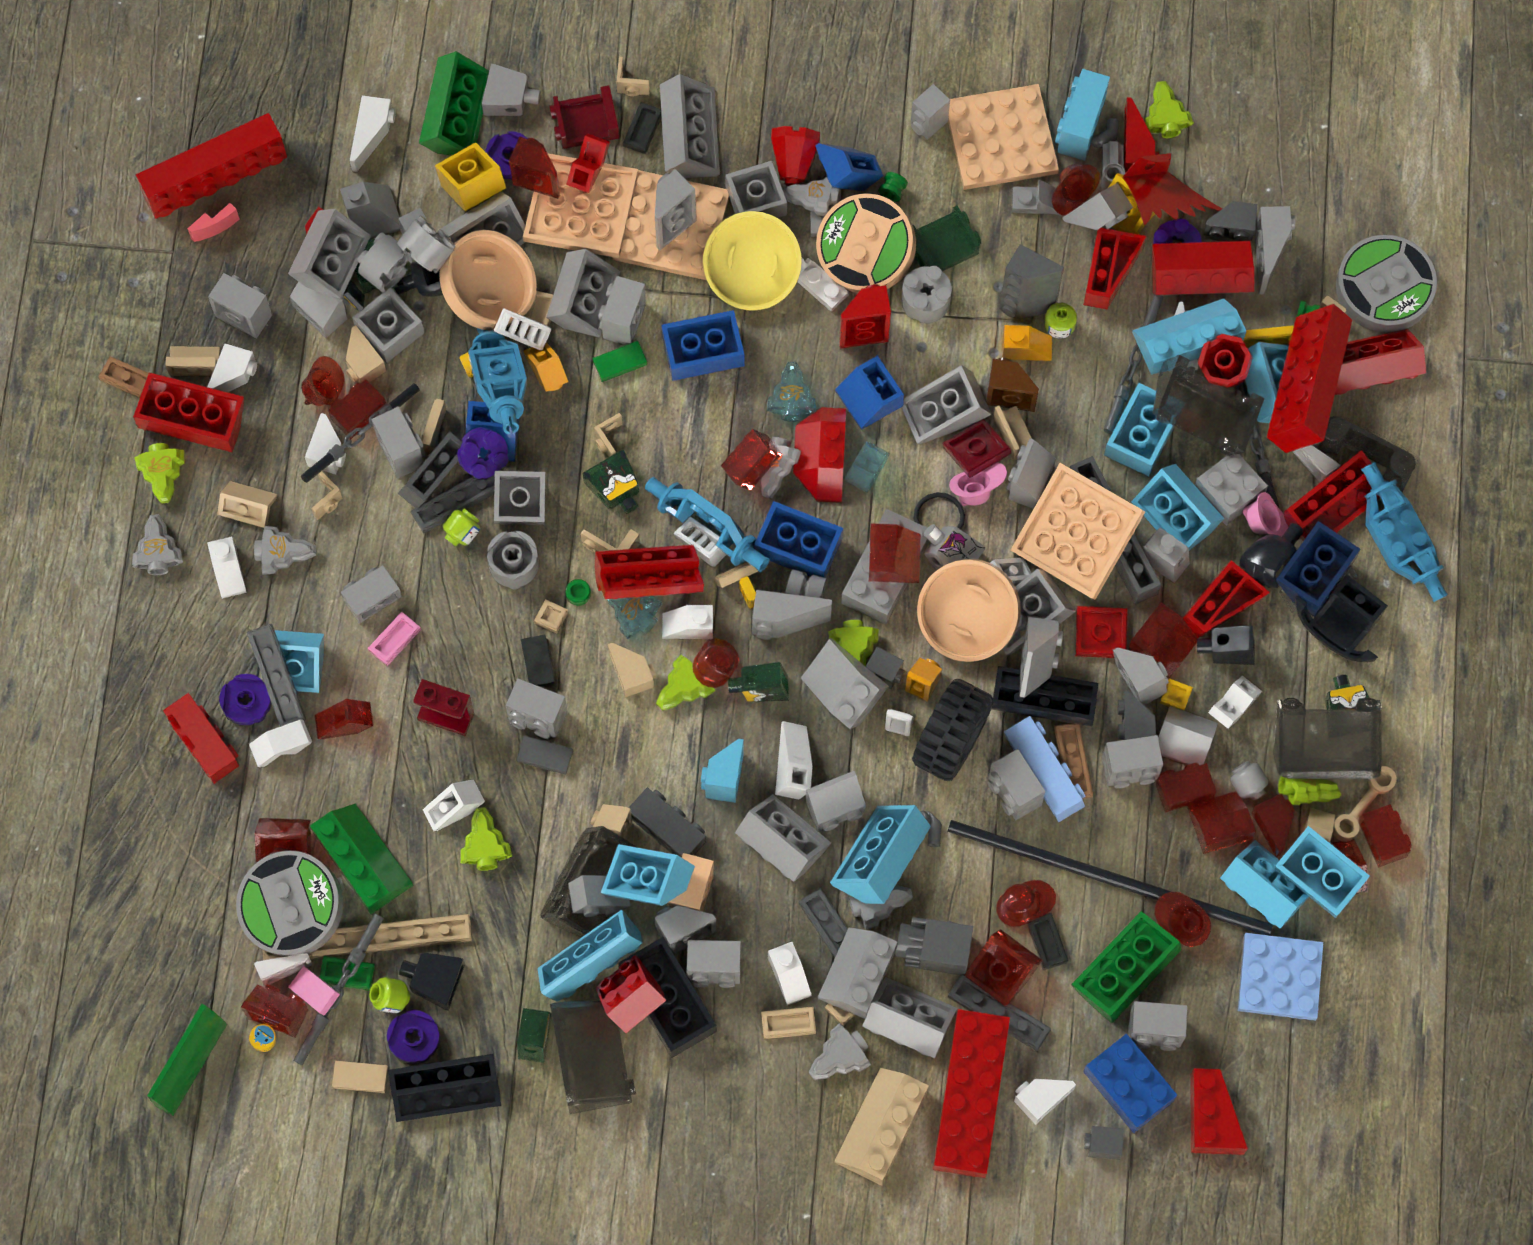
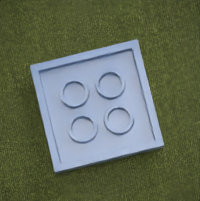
M1245 933L1238 1011L1316 1021L1318 1017L1323 942Z

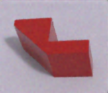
M586 134L579 158L572 162L566 185L589 193L603 167L610 141Z

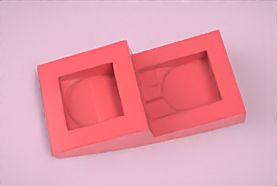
M229 203L213 218L204 213L187 229L190 238L194 242L201 241L225 231L240 220L237 209Z

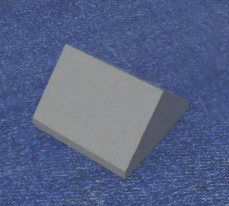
M1170 706L1158 737L1161 756L1201 770L1218 723Z

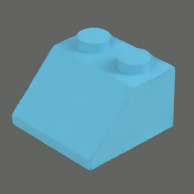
M275 630L296 691L319 693L324 660V634Z
M744 739L734 741L711 757L708 767H703L701 789L705 790V798L736 803L744 756Z

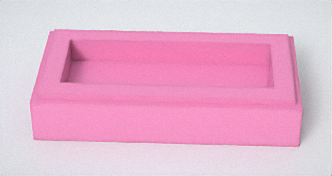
M401 612L368 647V651L388 666L421 631V627Z
M305 966L301 968L288 986L324 1016L340 995Z

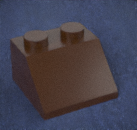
M1008 358L993 359L986 399L987 405L1003 408L1017 406L1018 410L1035 412L1039 388L1018 362H1012Z

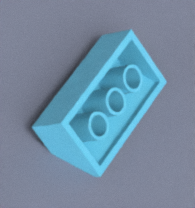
M1221 299L1135 329L1132 333L1151 375L1198 359L1203 344L1208 341L1212 342L1220 334L1240 337L1244 340L1246 329L1237 309L1225 299Z
M916 805L877 806L830 883L835 888L865 904H884L901 878L905 868L912 860L919 845L924 840L931 827Z
M620 910L537 968L541 993L556 1002L563 998H569L576 992L577 988L595 980L600 972L606 968L614 967L620 958L626 954L634 953L643 943L641 932L625 912Z

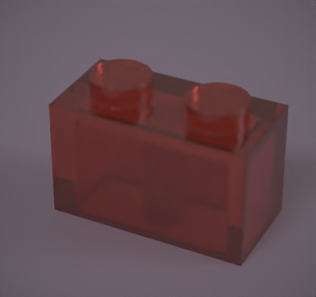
M365 379L361 384H355L344 398L334 401L328 412L334 424L345 435H348L355 428L362 429L369 423V417L386 404V400ZM358 432L352 435L349 439L351 440L353 437H355Z
M752 429L744 436L735 450L728 455L721 466L736 485L752 490L782 453L768 435Z
M1192 763L1185 766V770L1178 772L1167 770L1160 774L1155 785L1165 813L1214 799L1217 791L1207 763L1202 765Z
M1391 804L1361 815L1358 822L1378 868L1407 858L1411 852L1412 844L1409 836L1403 834L1400 827L1402 824L1400 815L1396 810L1393 811Z

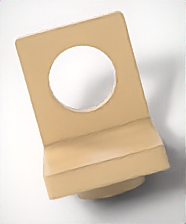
M619 56L616 81L617 93H623L628 96H649V80L623 78V57Z
M620 413L594 427L597 439L595 440L596 446L602 454L606 452L612 463L617 460L616 451L605 435L622 425Z
M322 471L318 474L319 480L331 492L312 507L313 515L317 520L324 514L334 511L338 506V502L343 499L340 489Z

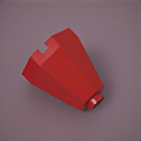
M793 126L772 128L771 143L779 178L781 181H784V185H799V183L805 181L817 154L815 145L820 143V132L806 127H799V131L792 130Z
M1220 334L1212 342L1208 341L1203 344L1198 365L1209 383L1230 388L1245 381L1253 357L1242 338Z

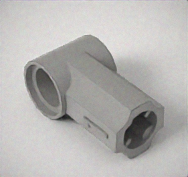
M1109 141L1102 145L1101 187L1103 190L1107 189L1113 180L1109 177H1115L1117 173L1125 174L1123 145L1118 141Z

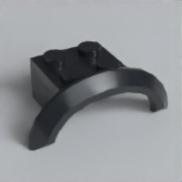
M1347 575L1333 591L1327 603L1313 619L1307 610V602L1299 596L1295 597V606L1299 619L1304 627L1324 646L1351 661L1369 663L1374 662L1378 658L1369 649L1367 651H1356L1355 648L1380 620L1388 605Z

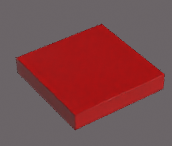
M1077 606L1076 657L1114 658V649L1121 648L1127 650V608Z

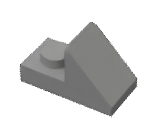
M1038 180L1037 187L1013 186L1012 213L1060 215L1061 190L1042 180Z

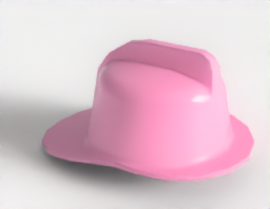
M997 462L971 478L965 472H962L950 480L949 487L959 497L962 506L981 505L989 499L991 490L1004 482L1007 477V470L1003 464Z
M1266 492L1260 493L1257 501L1243 509V514L1251 530L1256 534H1274L1282 537L1288 529L1284 514Z

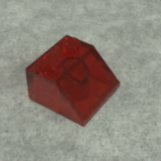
M519 137L509 159L513 185L559 199L560 190L557 171L544 145L534 138L526 139Z
M871 523L868 582L919 583L921 534L897 524Z
M1161 602L1132 638L1128 650L1153 656L1156 663L1161 662L1168 674L1166 677L1170 679L1195 647L1198 637L1180 615Z
M1236 791L1187 805L1203 854L1250 841L1256 833L1249 810Z
M259 818L255 830L256 863L270 854L281 851H298L311 855V820Z
M1000 929L990 936L964 976L1007 1007L1032 977L1042 959Z
M257 984L242 1003L241 1008L246 1017L259 1024L269 1025L274 1030L296 1038L308 1012L306 1004L303 1003L304 1000L294 994H290L289 997L280 994L281 990L272 985L266 984L263 987Z

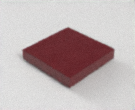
M985 419L942 443L944 450L969 478L1012 454L1010 447Z

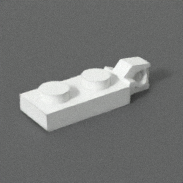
M802 258L801 272L797 282L825 307L833 311L849 295V292L832 280L814 261H811L809 258L804 261Z

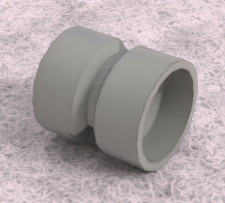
M792 569L785 594L823 599L827 578L812 575L808 578L805 572Z

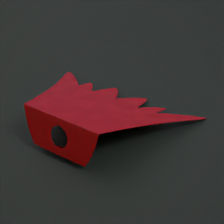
M1171 153L1140 157L1122 177L1137 203L1144 225L1150 220L1152 212L1161 218L1162 210L1176 220L1178 219L1177 208L1194 217L1196 215L1191 206L1204 212L1206 210L1201 205L1217 211L1222 210L1221 207L1207 200L1168 172ZM1149 161L1156 162L1151 169L1145 170V166Z

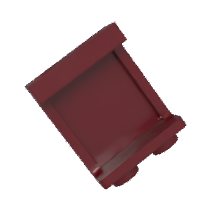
M610 85L600 87L601 94L558 101V96H553L554 105H549L552 120H557L558 126L554 127L556 141L561 140L562 149L582 146L586 134H591L607 141L619 139V127Z
M421 679L413 699L414 704L421 706L417 716L418 721L466 737L475 714L470 695Z

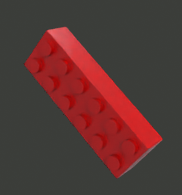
M267 113L135 175L142 194L155 219L170 215L174 210L182 206H190L195 200L204 196H211L225 186L235 185L242 178L256 175L270 165H278L283 159L287 158L281 134L270 114Z
M1334 303L1296 317L1267 433V438L1285 453L1322 442L1325 439L1352 325V319Z
M962 1009L957 1010L933 1170L986 1178L1010 1017Z

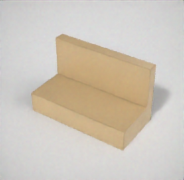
M170 346V357H166L165 365L169 376H212L220 356V347Z
M997 406L994 409V422L1002 439L1011 449L1012 454L1010 455L1012 460H1017L1021 446H1027L1031 436L1017 406L1004 411L1001 410L1000 406Z
M230 481L220 492L217 515L264 528L268 524L270 506L277 499V494Z

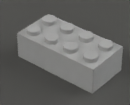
M886 509L842 592L841 604L887 625L929 543V540L924 536L927 527Z

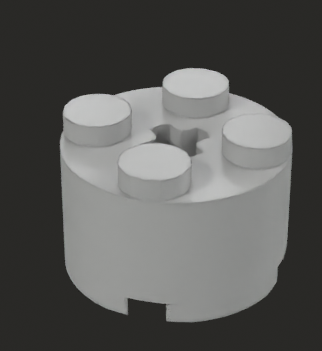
M420 215L409 226L397 244L403 251L408 248L411 254L410 257L421 266L437 273L454 251L456 245L450 240L451 237L441 229L436 232L431 227L432 224Z
M383 232L375 238L374 245L370 250L363 251L357 259V262L360 264L358 273L381 292H385V287L388 289L390 287L393 288L407 272V269L404 267L407 261L410 263L413 261L407 248L403 251L397 244V240L390 235H385Z
M937 266L920 267L906 275L901 298L902 308L906 315L925 324L933 323L943 318L950 306L952 286L949 278Z
M521 531L501 532L491 540L487 551V561L490 573L496 582L511 589H519L534 579L539 569V558L536 545L530 536Z

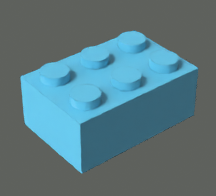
M1082 69L1080 77L1075 76L1071 87V95L1067 98L1064 108L1065 112L1057 128L1058 133L1055 143L1059 144L1057 153L1083 161L1086 160L1092 137L1094 136L1106 100L1109 76Z
M1138 383L1106 445L1104 456L1149 477L1181 415L1184 404Z

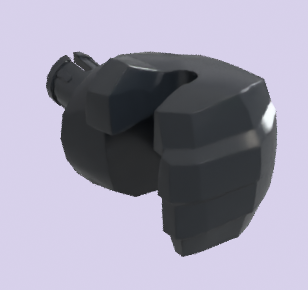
M412 262L410 265L411 274L402 277L396 284L398 287L394 288L398 295L417 288L422 296H442L439 276L440 269L437 273H434L433 270L431 272L419 263Z
M1291 523L1282 537L1269 534L1258 539L1242 554L1239 562L1240 568L1262 586L1278 588L1276 573L1282 565L1286 566L1297 551L1294 545L1304 534V530L1299 525Z

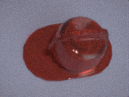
M1079 163L1069 165L1063 169L1059 177V185L1052 197L1053 208L1058 214L1066 216L1085 203L1096 190L1100 182V173L1096 167Z
M327 356L317 358L309 374L302 381L301 389L305 396V405L323 406L326 404L330 406L336 403L345 380L341 367L332 358Z
M709 639L703 644L692 664L696 679L701 684L710 688L723 686L729 681L738 666V653L729 642L723 639Z
M1030 880L1022 884H1015L1006 889L1004 894L1000 896L996 912L1004 924L1011 927H1020L1050 912L1056 903V894L1048 883L1041 880Z
M1172 891L1165 893L1158 899L1154 914L1158 924L1185 946L1195 947L1207 940L1211 933V921L1203 908L1181 892Z

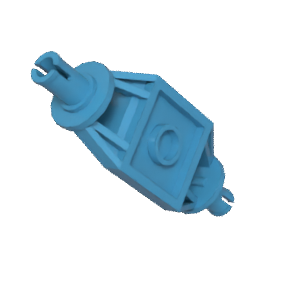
M477 328L479 335L473 340L472 347L468 350L477 392L489 408L491 419L503 424L505 433L510 434L509 426H511L512 433H516L519 430L517 419L521 417L524 411L522 402L527 386V377L518 344L506 340L502 334L493 330Z
M1376 462L1364 467L1361 471L1372 488L1371 492L1365 495L1367 500L1365 525L1389 569L1411 580L1413 585L1418 582L1424 583L1433 602L1447 596L1448 593H1446L1437 576L1438 572L1444 569V566L1439 564L1435 547L1410 501L1396 486L1397 480L1385 481ZM1376 495L1381 497L1385 509L1380 512L1378 509ZM1414 561L1422 571L1421 576L1408 563Z
M655 477L648 480L645 490L659 499L657 509L660 513L668 512L684 523L696 512L698 517L706 523L710 522L722 533L716 546L731 557V563L734 566H739L746 561L759 572H762L767 567L770 559L754 549L756 537L753 535L745 537L743 530L729 515L692 489H683V486L678 482L667 487ZM674 506H679L677 511L673 509ZM735 543V550H730L729 547Z

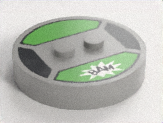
M1393 235L1372 236L1355 244L1344 256L1336 278L1337 297L1340 305L1346 308V314L1362 327L1385 333L1404 330L1418 323L1429 310L1437 288L1435 268L1428 255L1415 243Z
M298 851L273 853L258 861L244 876L237 894V917L245 935L259 948L281 957L304 953L310 954L322 947L333 936L339 926L343 913L341 886L331 869L309 854Z

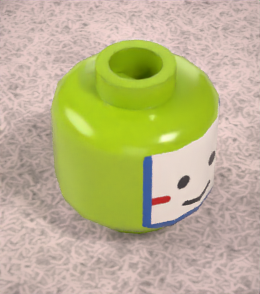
M1060 302L1051 305L1046 312L1044 320L1047 333L1058 339L1070 336L1076 327L1077 313L1067 303Z
M465 508L462 511L455 510L443 524V529L447 533L444 538L454 546H457L459 543L467 546L480 531L478 524L480 520Z
M384 977L371 986L369 998L374 1008L378 1011L399 1013L409 1003L410 993L406 983L402 980Z

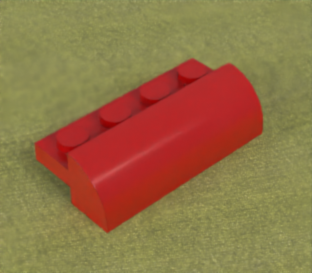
M1362 450L1284 511V519L1288 527L1291 523H1295L1304 530V534L1300 537L1302 541L1306 539L1318 521L1337 533L1366 510L1367 500L1365 495L1370 493L1372 488L1361 469L1372 463Z
M694 545L595 551L596 584L598 591H602L604 599L690 594L703 592L704 582L699 571V558Z

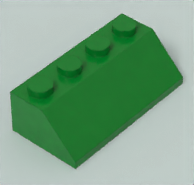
M457 51L438 57L419 144L437 154L452 156L477 143L483 117L482 102L489 70Z
M356 803L332 810L310 825L314 836L370 915L414 886Z

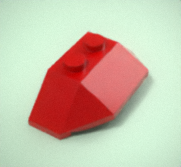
M821 407L795 427L794 448L801 450L798 463L793 465V474L817 502L842 503L846 408Z

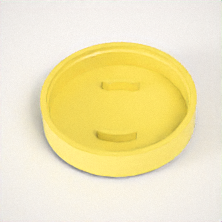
M748 211L730 216L713 230L705 245L703 267L711 289L725 303L741 310L758 311L777 305L794 289L801 272V251L795 235L781 220L763 212Z

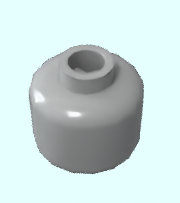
M1246 761L1231 771L1233 775L1230 778V782L1241 798L1251 797L1252 800H1256L1266 793L1264 788L1268 785L1269 781L1259 764Z

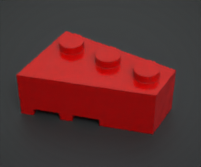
M1106 228L1097 230L1084 306L1106 310L1109 308L1141 254L1146 236Z
M1231 560L1222 568L1178 623L1196 638H1200L1213 628L1218 627L1259 602L1270 592Z
M189 693L163 710L171 727L213 784L239 767L236 761L239 755L231 744L225 745L222 741L224 735L216 724L214 726L208 721L209 714L202 705L198 706Z
M1194 1068L1190 1074L1191 1153L1244 1155L1248 1148L1221 1069Z

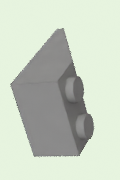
M1290 206L1260 207L1255 226L1259 294L1265 293L1284 253L1287 242L1292 239V230H1295V215H1291Z
M962 365L904 398L903 407H901L917 444H922L970 427L991 415L974 373Z
M1037 568L1015 586L1020 599L1021 614L1019 625L1013 638L1003 648L1007 655L1023 647L1025 635L1021 637L1020 631L1026 630L1028 617L1055 620L1061 624L1076 612L1050 574L1044 570Z
M756 590L752 616V635H757L758 638L763 640H770L772 637L779 638L830 622L832 600Z
M1028 617L1020 661V697L1029 695L1051 677L1052 668L1057 669L1059 654L1055 653L1056 646H1061L1063 631H1059V621Z
M831 638L801 677L829 712L849 729L861 725L889 687Z

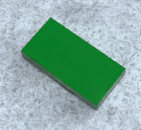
M638 341L592 358L601 382L647 365V360Z
M323 956L319 978L327 984L337 985L343 975L342 969L347 959ZM350 962L346 970L352 972L356 964ZM362 962L355 975L349 977L344 987L370 991L376 965L374 963Z

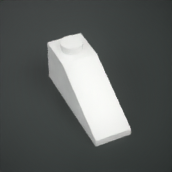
M369 96L361 97L350 156V165L353 172H357L389 132L390 123L395 122L396 109L392 108L391 99Z

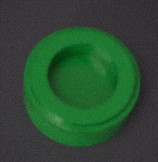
M575 579L566 586V598L571 604L581 606L589 601L591 589L586 581Z

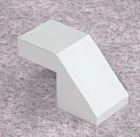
M1241 676L1208 713L1229 729L1239 720L1262 691L1244 676Z
M298 720L265 732L251 742L249 746L257 766L265 767L280 755L297 754L311 744L312 740L304 720Z

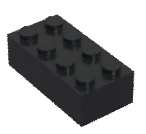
M664 937L618 962L619 969L623 962L630 960L636 955L661 987L666 1001L650 1013L647 1018L671 1058L717 1032L716 1023Z

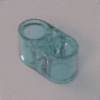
M867 441L850 467L845 481L867 493L886 464L890 453Z

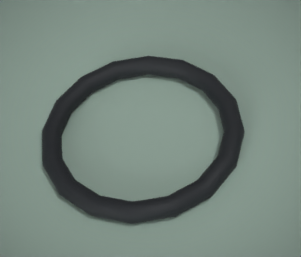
M936 492L928 494L918 502L914 509V522L920 524L919 511L922 505L933 498H946L952 501L959 510L960 520L957 528L961 530L964 526L965 512L963 506L955 497L948 493Z

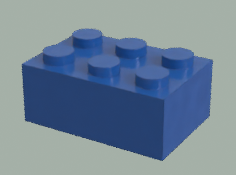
M734 310L661 325L662 339L672 381L745 366V354Z
M773 501L754 544V549L769 558L771 562L789 569L805 572L810 577L817 575L826 578L843 539V528Z
M1127 1033L1088 1063L1083 1071L1133 1133L1172 1104L1177 1097L1175 1091Z

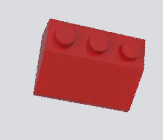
M872 284L862 288L843 311L840 320V349L889 342L891 309L886 285Z

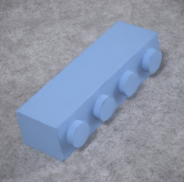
M1031 716L1004 731L1006 739L1013 750L1018 749L1044 788V800L1058 822L1085 807L1083 798L1086 796L1078 783L1076 785L1072 784L1069 777L1073 776L1065 762L1060 764L1056 756L1059 753L1052 741L1047 744L1043 737L1046 732L1039 721L1034 723Z

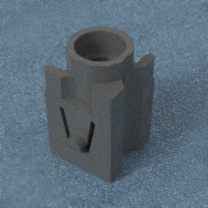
M912 917L911 925L902 923L900 925L896 957L906 958L905 966L960 976L961 974L966 975L973 926L957 924L952 921L945 922Z

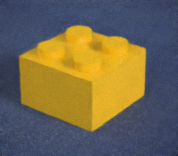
M477 143L468 146L435 165L441 187L464 211L506 189L500 166Z

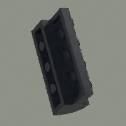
M998 666L993 693L994 702L991 710L1092 727L1099 683L1051 675L1047 681L1029 695L1020 697V669Z
M494 1054L388 1070L396 1122L502 1106Z

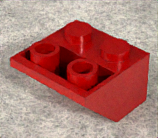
M636 955L630 960L623 962L618 970L609 977L604 978L596 987L606 1015L625 1033L629 1032L666 1001L661 987Z

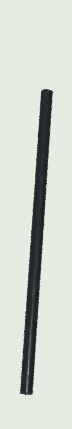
M954 820L950 821L947 832L1262 935L1270 936L1273 924Z

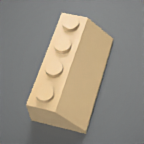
M880 1068L834 1163L882 1186L928 1092L929 1085L904 1073Z

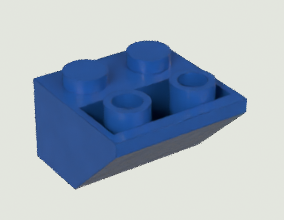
M821 143L815 145L819 154V160L827 173V179L834 188L865 191L883 177L875 155L848 147Z
M878 355L856 367L835 389L861 430L903 407L904 403L903 392Z
M468 401L466 434L480 427L497 432L504 438L507 444L508 461L515 462L518 431L512 433L511 426H509L510 434L505 433L503 424L491 419L489 408L485 402ZM483 447L480 448V454L477 455L478 458H485L488 450H485Z

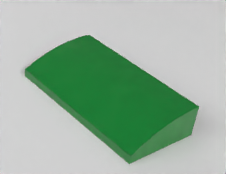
M1140 911L1071 985L1094 1009L1109 1022L1113 1023L1182 950L1181 943Z
M204 1004L200 1005L147 1095L155 1107L174 1116L227 1026L226 1022Z

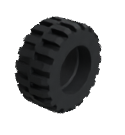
M954 679L934 708L916 745L912 757L915 766L944 781H952L968 758L987 721L994 702L991 694L962 679Z

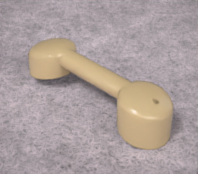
M1388 766L1377 767L1369 777V790L1349 815L1343 814L1336 818L1333 826V835L1338 840L1348 842L1355 838L1359 832L1358 820L1378 794L1383 795L1392 790L1397 779L1392 768Z

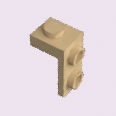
M584 529L581 532L583 546L592 552L596 550L638 549L641 547V544H639V534L630 529L617 549Z

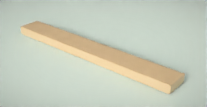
M464 914L381 923L365 953L472 941L470 915ZM368 925L337 928L333 936L322 947L308 954L310 959L323 958V956L350 955L353 948H356ZM262 949L263 960L281 957Z

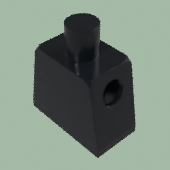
M1253 625L1213 628L1212 638H1197V654L1212 653L1213 663L1255 665Z
M421 953L417 964L403 960L399 975L412 979L409 986L412 993L449 1011L465 967V962L463 958Z

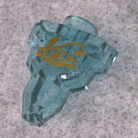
M787 362L781 373V382L774 387L773 396L768 398L767 403L768 412L779 414L782 420L788 422L799 421L802 415L816 412L815 398L810 396L809 387L803 383L802 371L797 362Z
M653 596L607 599L608 604L615 609V619L620 624L619 631L627 639L633 637L639 631L647 634L658 621V618L654 615L662 605V602Z

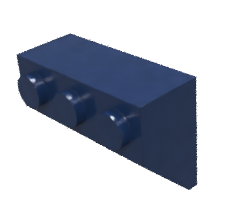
M1318 521L1277 577L1276 582L1294 604L1296 596L1307 602L1309 614L1315 617L1357 559L1361 549Z

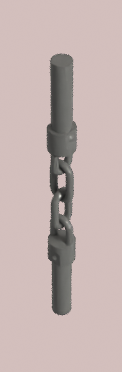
M1154 294L1145 321L1140 328L1155 322L1164 298L1162 295ZM1137 343L1129 357L1126 373L1117 387L1114 395L1115 400L1104 427V431L1109 434L1113 433L1123 404L1127 402L1133 384L1132 378L1143 357ZM1135 352H1140L1138 360H1133ZM1124 381H1129L1128 387L1123 385Z
M374 914L358 945L351 951L343 966V975L339 983L332 987L340 995L325 1016L319 1013L316 1014L311 1024L312 1028L293 1060L296 1063L304 1064L321 1031H324L330 1021L327 1018L330 1011L338 1006L344 995L343 988L347 980L357 972L366 956L365 952L384 919L379 915ZM350 962L356 964L352 972L346 970Z

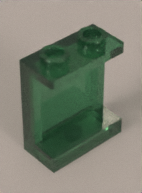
M958 205L952 208V213L916 229L913 225L916 236L915 259L920 267L937 266L941 271H944L979 254L980 236L976 231H972L966 212H961Z

